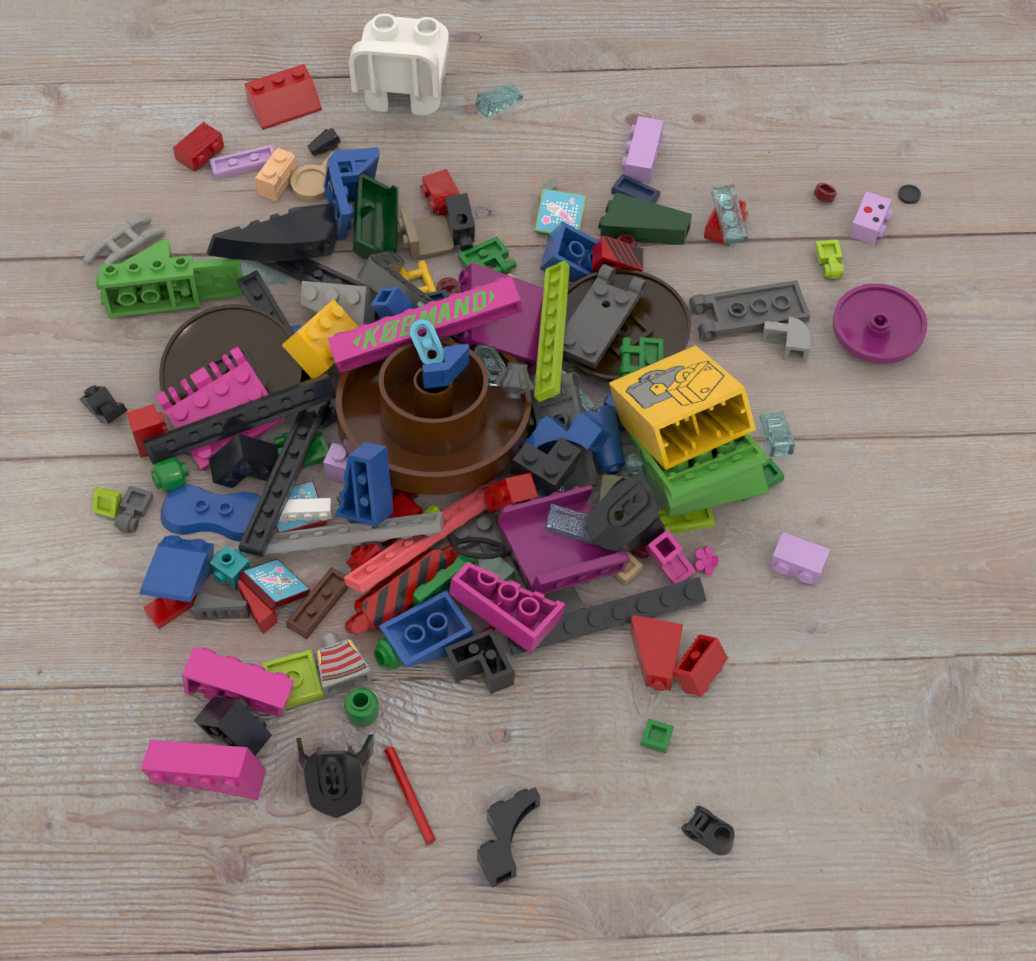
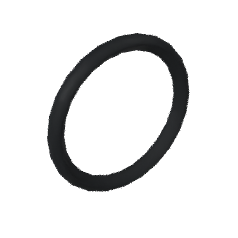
M482 537L460 538L453 542L452 545L456 553L473 559H494L501 557L506 551L501 543ZM464 543H483L495 546L500 551L487 554L473 553L458 548V545Z

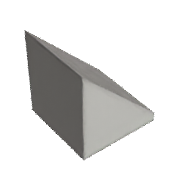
M557 176L544 183L543 188L556 190Z

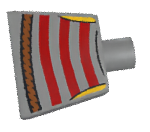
M336 633L326 634L322 638L325 647L318 649L316 653L325 699L372 682L370 669L351 639L340 642Z

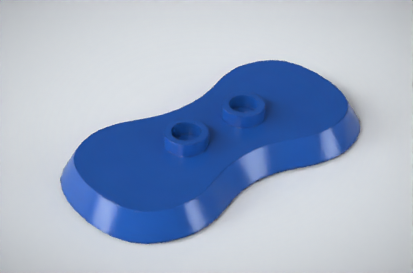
M184 485L169 492L164 499L160 514L161 522L167 530L176 534L209 531L221 534L234 541H241L261 496L252 492L220 495L211 493L198 486Z

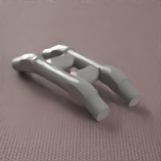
M148 214L133 217L103 240L96 242L83 259L91 264L97 256L108 248L113 253L107 257L103 265L118 264L120 260L143 244L165 235V230L163 227L149 229L139 236L134 230L150 223L151 218ZM125 235L132 242L121 248L115 242Z

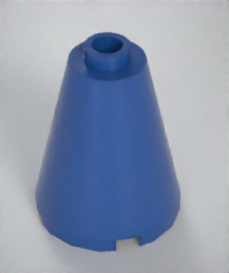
M605 405L599 407V412L593 413L592 410H588L584 413L594 417L612 432L599 452L592 451L594 462L602 473L615 475L622 471L625 461L617 412L614 406Z

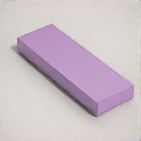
M273 144L209 159L214 179L218 180L262 169L275 151Z

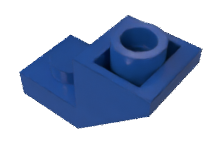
M469 345L444 347V362L423 365L424 388L450 385L469 364Z

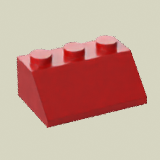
M305 64L244 83L247 101L262 130L322 110L313 79Z

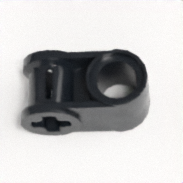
M696 806L692 818L681 827L682 832L688 838L700 843L714 854L726 855L733 848L735 838L733 827L702 806ZM723 835L728 841L719 842L715 837Z

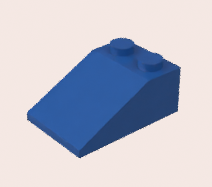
M562 221L549 234L540 269L545 271V269L565 260L570 266L569 281L576 282L587 275L596 273L598 271L592 270L593 247L598 240Z
M177 535L165 536L156 548L141 586L140 594L191 602L212 573L209 563L214 554V544L207 543L202 539L187 540L181 539Z
M447 590L379 626L405 668L444 658L445 647L473 636L472 627Z

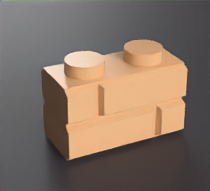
M276 148L255 177L257 194L272 201L278 200L290 183L293 172L298 169L296 155Z

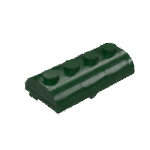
M362 173L358 177V181L355 182L353 251L356 255L366 260L370 255L388 251L397 253L398 187L394 185L389 187Z

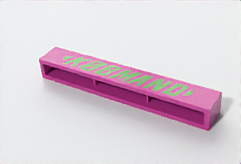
M510 276L496 279L494 282L483 286H475L463 293H454L448 298L439 301L428 302L426 305L416 309H407L401 314L392 317L387 316L371 324L360 325L348 332H339L333 337L328 338L337 368L340 373H343L344 371L388 358L390 354L401 346L413 342L410 337V327L417 320L424 319L429 321L433 325L438 338L443 339L523 312L513 278ZM422 327L417 330V334L420 337H424L427 333L426 329Z

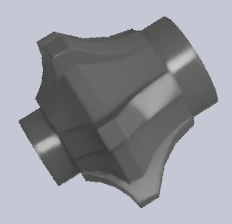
M508 362L504 374L496 380V385L502 387L508 398L521 399V394L534 389V384L528 376L526 364Z

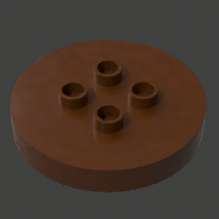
M449 336L455 342L439 339L443 349L446 346L462 345L458 341V337ZM410 342L395 350L388 358L342 373L336 391L337 428L342 445L348 455L365 442L387 446L390 484L392 488L425 495L457 493L485 484L497 477L512 464L514 457L521 450L523 442L528 437L531 416V392L528 390L521 394V399L506 397V392L502 387L496 385V380L504 374L508 362H518L510 354H503L476 344L469 347V364L450 385L424 388L423 365L425 364L421 361L414 343ZM429 350L427 356L430 359H435L437 354L434 350Z

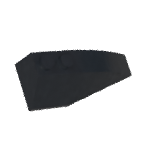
M331 203L294 207L289 209L287 214L280 216L276 213L270 215L269 220L263 222L255 220L250 222L245 228L241 229L240 226L213 234L206 253L214 257L250 261H292L330 256L338 240L334 207Z

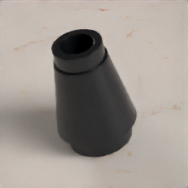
M333 128L325 129L307 147L315 157L338 148L337 145L341 143V140Z

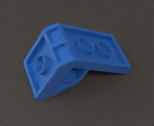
M378 147L334 151L327 160L323 187L327 203H331L334 207L338 240H345L347 230L351 228L350 217H353L352 204H348V202L354 201L355 182L358 181V177L363 173L375 179L380 156Z

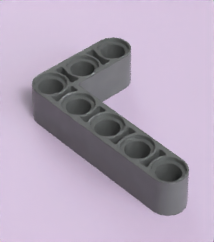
M388 251L370 255L358 273V278L377 293L382 287H398L414 305L412 309L419 308L417 306L419 301L425 305L428 302L434 301L399 274L405 261L394 252Z

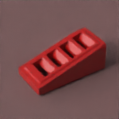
M240 579L238 581L240 594L243 600L247 602L251 615L260 631L264 634L278 623L275 609L272 610Z

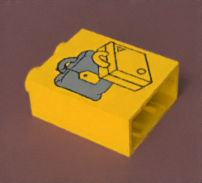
M696 345L609 383L621 424L665 470L756 430L745 387Z

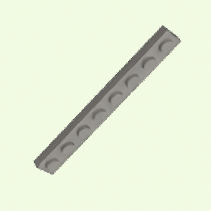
M443 512L389 518L385 519L378 526L358 522L273 533L264 556L274 553L284 555L297 550L312 551L321 547L336 548L344 544L360 545L368 541L384 542L388 539L399 537L401 539H408L422 534L432 536L442 532L444 516ZM245 553V556H246V557H250V556H255V557H257V558H260V557H261V556H257V555H252V554Z

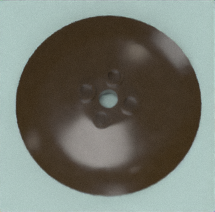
M616 269L614 279L610 285L626 292L635 276L647 281L643 295L639 298L620 330H625L626 333L615 336L595 369L563 356V358L573 368L589 377L612 382L621 378L619 367L622 366V356H620L622 338H631V346H638L640 337L663 339V359L684 351L690 339L691 318L687 305L679 293L668 283L651 274L636 270ZM599 272L587 275L568 287L565 326L597 279ZM608 304L602 305L604 308L610 307ZM638 356L631 357L632 366H638Z
M229 304L206 309L189 318L175 331L167 343L161 358L159 382L161 392L164 391L171 404L175 405L176 402L167 390L168 388H175L180 400H183L189 395L181 386V380L185 379L194 393L198 391L189 376L190 374L204 367L213 381L216 380L217 377L209 366L211 362L217 364L222 376L228 373L230 370L222 361L221 356L227 354L236 368L238 364L232 357L230 350L237 346L268 394L301 383L302 367L282 346L292 336L282 322L261 309L247 305Z

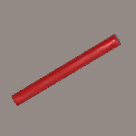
M393 746L388 747L384 752L426 844L433 843L436 838Z

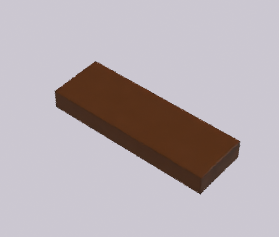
M331 567L288 619L286 626L308 639L349 588L344 580L346 575Z

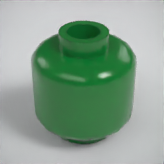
M171 457L155 463L151 475L156 488L162 489L167 493L186 484L185 477L189 476V472L185 462L180 463L176 457Z
M386 637L379 639L374 650V657L377 663L389 670L402 666L401 660Z
M367 688L354 689L348 693L345 698L344 709L349 722L357 727H366L374 723L379 716L377 696Z

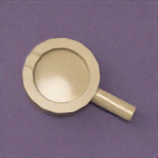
M334 151L329 154L320 166L315 164L305 165L293 172L290 178V185L294 196L307 202L318 201L326 197L323 183L327 160Z

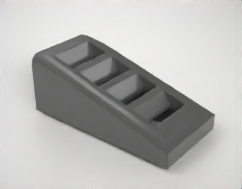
M203 592L197 593L192 608L196 620L249 618L250 615L246 601Z

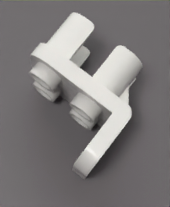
M390 14L375 16L364 27L362 40L354 44L351 49L349 71L352 92L358 93V90H364L365 103L374 111L386 112L388 110V92L410 94L411 112L415 115H428L435 112L440 106L441 86L446 75V59L449 48L447 28L431 17L416 19L394 17Z

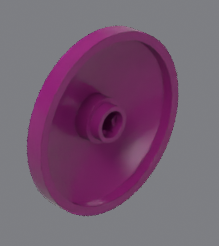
M865 284L851 289L838 301L833 315V330L843 348L855 357L871 363L890 364L903 361L919 350L927 332V318L919 302L906 291L886 284Z

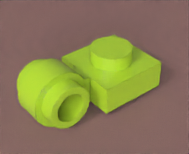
M838 239L816 241L815 251L819 264H823V277L829 280L839 279V277L844 275V267L840 263L843 255Z

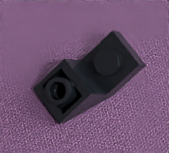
M92 385L83 392L85 395L80 398V401L104 424L111 423L128 411L123 403L115 402L105 386Z

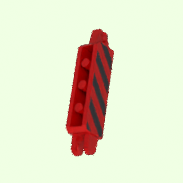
M453 544L441 550L428 549L411 559L409 563L400 567L355 600L354 609L357 613L345 622V631L355 635H360V633L365 632L367 629L379 631L381 624L389 621L395 615L399 616L411 608L409 605L414 602L413 594L420 585L427 584L434 579L441 569H447L460 556V554L453 550Z

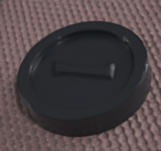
M910 184L903 185L898 192L899 199L906 204L917 203L921 196L919 188Z

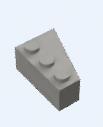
M302 281L300 304L319 312L334 299L349 317L360 326L374 323L375 310L371 307V303L375 299L377 292L368 286Z

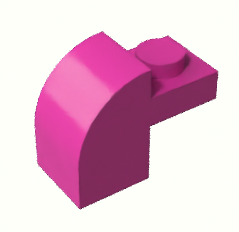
M668 529L646 546L652 561L658 568L660 567L672 584L684 581L696 571L681 553L683 548Z

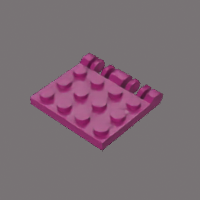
M238 346L230 350L232 357L238 364L236 368L227 354L221 356L222 361L230 370L223 376L219 371V367L214 362H211L209 366L216 375V380L213 381L204 367L189 375L198 389L195 393L187 381L183 379L180 381L181 386L189 395L185 399L180 400L177 391L173 387L167 390L176 402L175 405L171 404L164 391L155 396L175 428L269 395ZM282 417L240 434L258 438L284 422L285 419ZM235 435L190 451L202 471L210 467L209 458Z

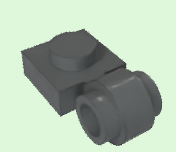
M129 486L120 503V509L124 512L117 514L115 527H118L119 531L126 533L135 532L139 525V518L135 515L144 517L153 499V493Z

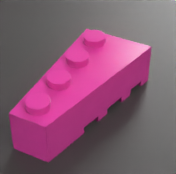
M469 562L451 579L449 595L529 653L534 651L562 619L565 607L563 602L558 600L556 602L544 598L545 595L537 591L534 593L521 588V584L498 578L497 574Z
M193 647L182 673L185 694L193 695L194 691H198L204 694V698L210 700L218 696L236 700L239 698L246 702L251 710L283 717L294 689V680L290 679V676L281 672L274 674L266 671L260 665H247L241 663L236 657H223L205 647L201 649Z
M150 740L141 770L149 777V780L156 784L169 783L256 800L259 798L266 769L247 747Z

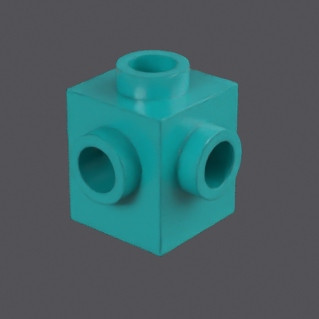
M227 545L221 551H217L209 563L212 577L218 583H225L234 590L239 588L238 581L240 580L241 572L251 568L249 560L246 559L242 552L238 549L233 550Z

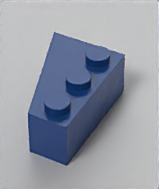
M365 442L348 455L343 478L345 480L344 489L340 492L339 497L341 499L340 508L337 509L335 516L378 526L393 513L387 446Z

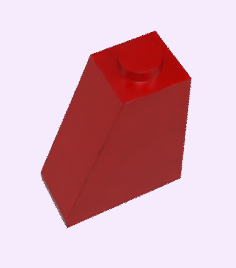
M632 615L630 632L645 686H650L657 691H671L674 677L673 669L676 667L683 624Z

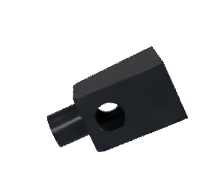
M463 193L445 197V217L454 246L459 245L461 251H466L473 247V242L475 241V224L468 194Z

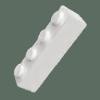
M331 498L290 499L286 503L279 522H295L297 520L324 521L332 519L333 506Z

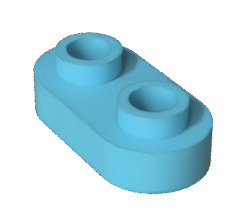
M424 319L415 321L410 327V337L421 361L425 365L441 363L444 360V349L433 325ZM421 327L425 328L427 332L424 337H420L417 334V330ZM429 350L436 352L437 356L435 359L428 358L427 353Z

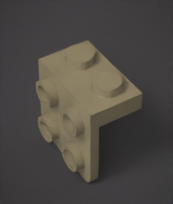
M400 208L401 218H398V226L400 232H404V235H402L405 249L408 248L411 260L454 251V243L445 216L440 215L413 221L410 208Z

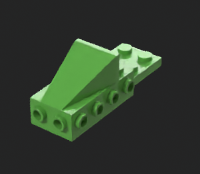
M169 239L161 240L122 263L99 266V275L95 277L97 289L101 290V304L105 306L108 318L201 307L200 301L244 296L236 281L243 277L240 260L222 258L194 262L193 255L173 257Z

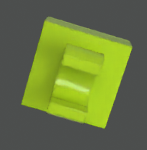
M97 487L93 492L92 512L115 519L120 511L122 493Z

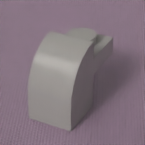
M789 317L788 324L777 321H765L762 342L785 345L783 360L806 363L811 339L808 327L801 320L794 317Z

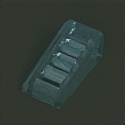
M509 83L478 93L475 106L485 117H490L521 100L523 94L514 85Z
M784 412L760 414L769 456L793 454L795 443ZM778 419H779L778 422H770V423H768V421H770V420H778ZM781 426V428L770 429V427ZM775 433H783L782 435L773 436ZM782 439L785 440V441H781V442H775V440H782Z

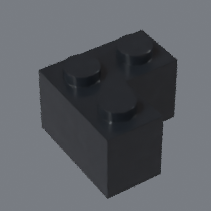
M238 433L209 458L213 483L234 488L247 476L268 481L279 456L277 445Z
M560 437L550 452L545 454L526 442L514 457L510 474L515 477L531 473L536 490L545 496H549L554 492H558L578 465L581 449Z
M492 628L445 647V662L456 683L480 673L490 694L514 685V670Z
M213 697L194 719V722L210 738L223 740L228 746L247 747L254 756L257 755L272 736L266 729L267 724L261 718L253 716L249 712V705L239 698L236 700L228 697Z

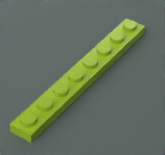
M565 260L545 269L534 397L539 402L560 394L570 269Z

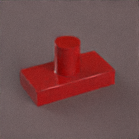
M197 593L191 602L158 597L143 608L156 627L161 629L191 609Z

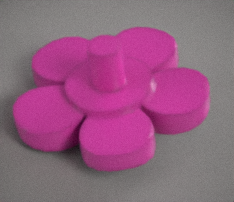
M710 546L696 549L694 552V557L699 559L694 562V567L697 571L703 570L705 575L712 574L714 571L713 567L718 565V557L712 556L714 551Z

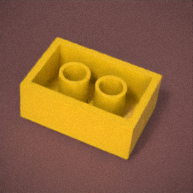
M333 299L283 343L282 346L313 379L322 375L335 363L328 338L333 337L339 332L354 330L358 325Z

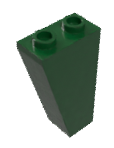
M616 192L613 200L608 201L605 210L606 215L600 218L598 229L601 230V237L603 235L617 239L622 234H629L634 237L635 242L684 245L691 228L692 214Z

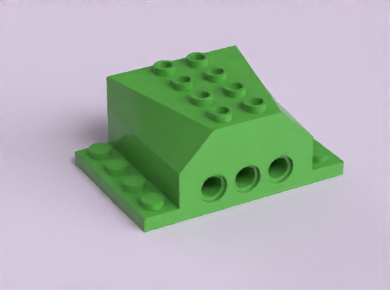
M626 429L628 437L635 446L640 466L653 496L668 518L769 493L762 464L767 462L766 454L749 433L665 470Z

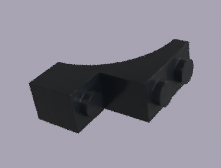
M536 787L530 790H520L513 798L505 802L503 800L497 801L487 810V821L497 841L489 840L483 843L480 849L477 850V860L492 888L516 876V864L511 852V843L521 821L534 809L540 807V794Z

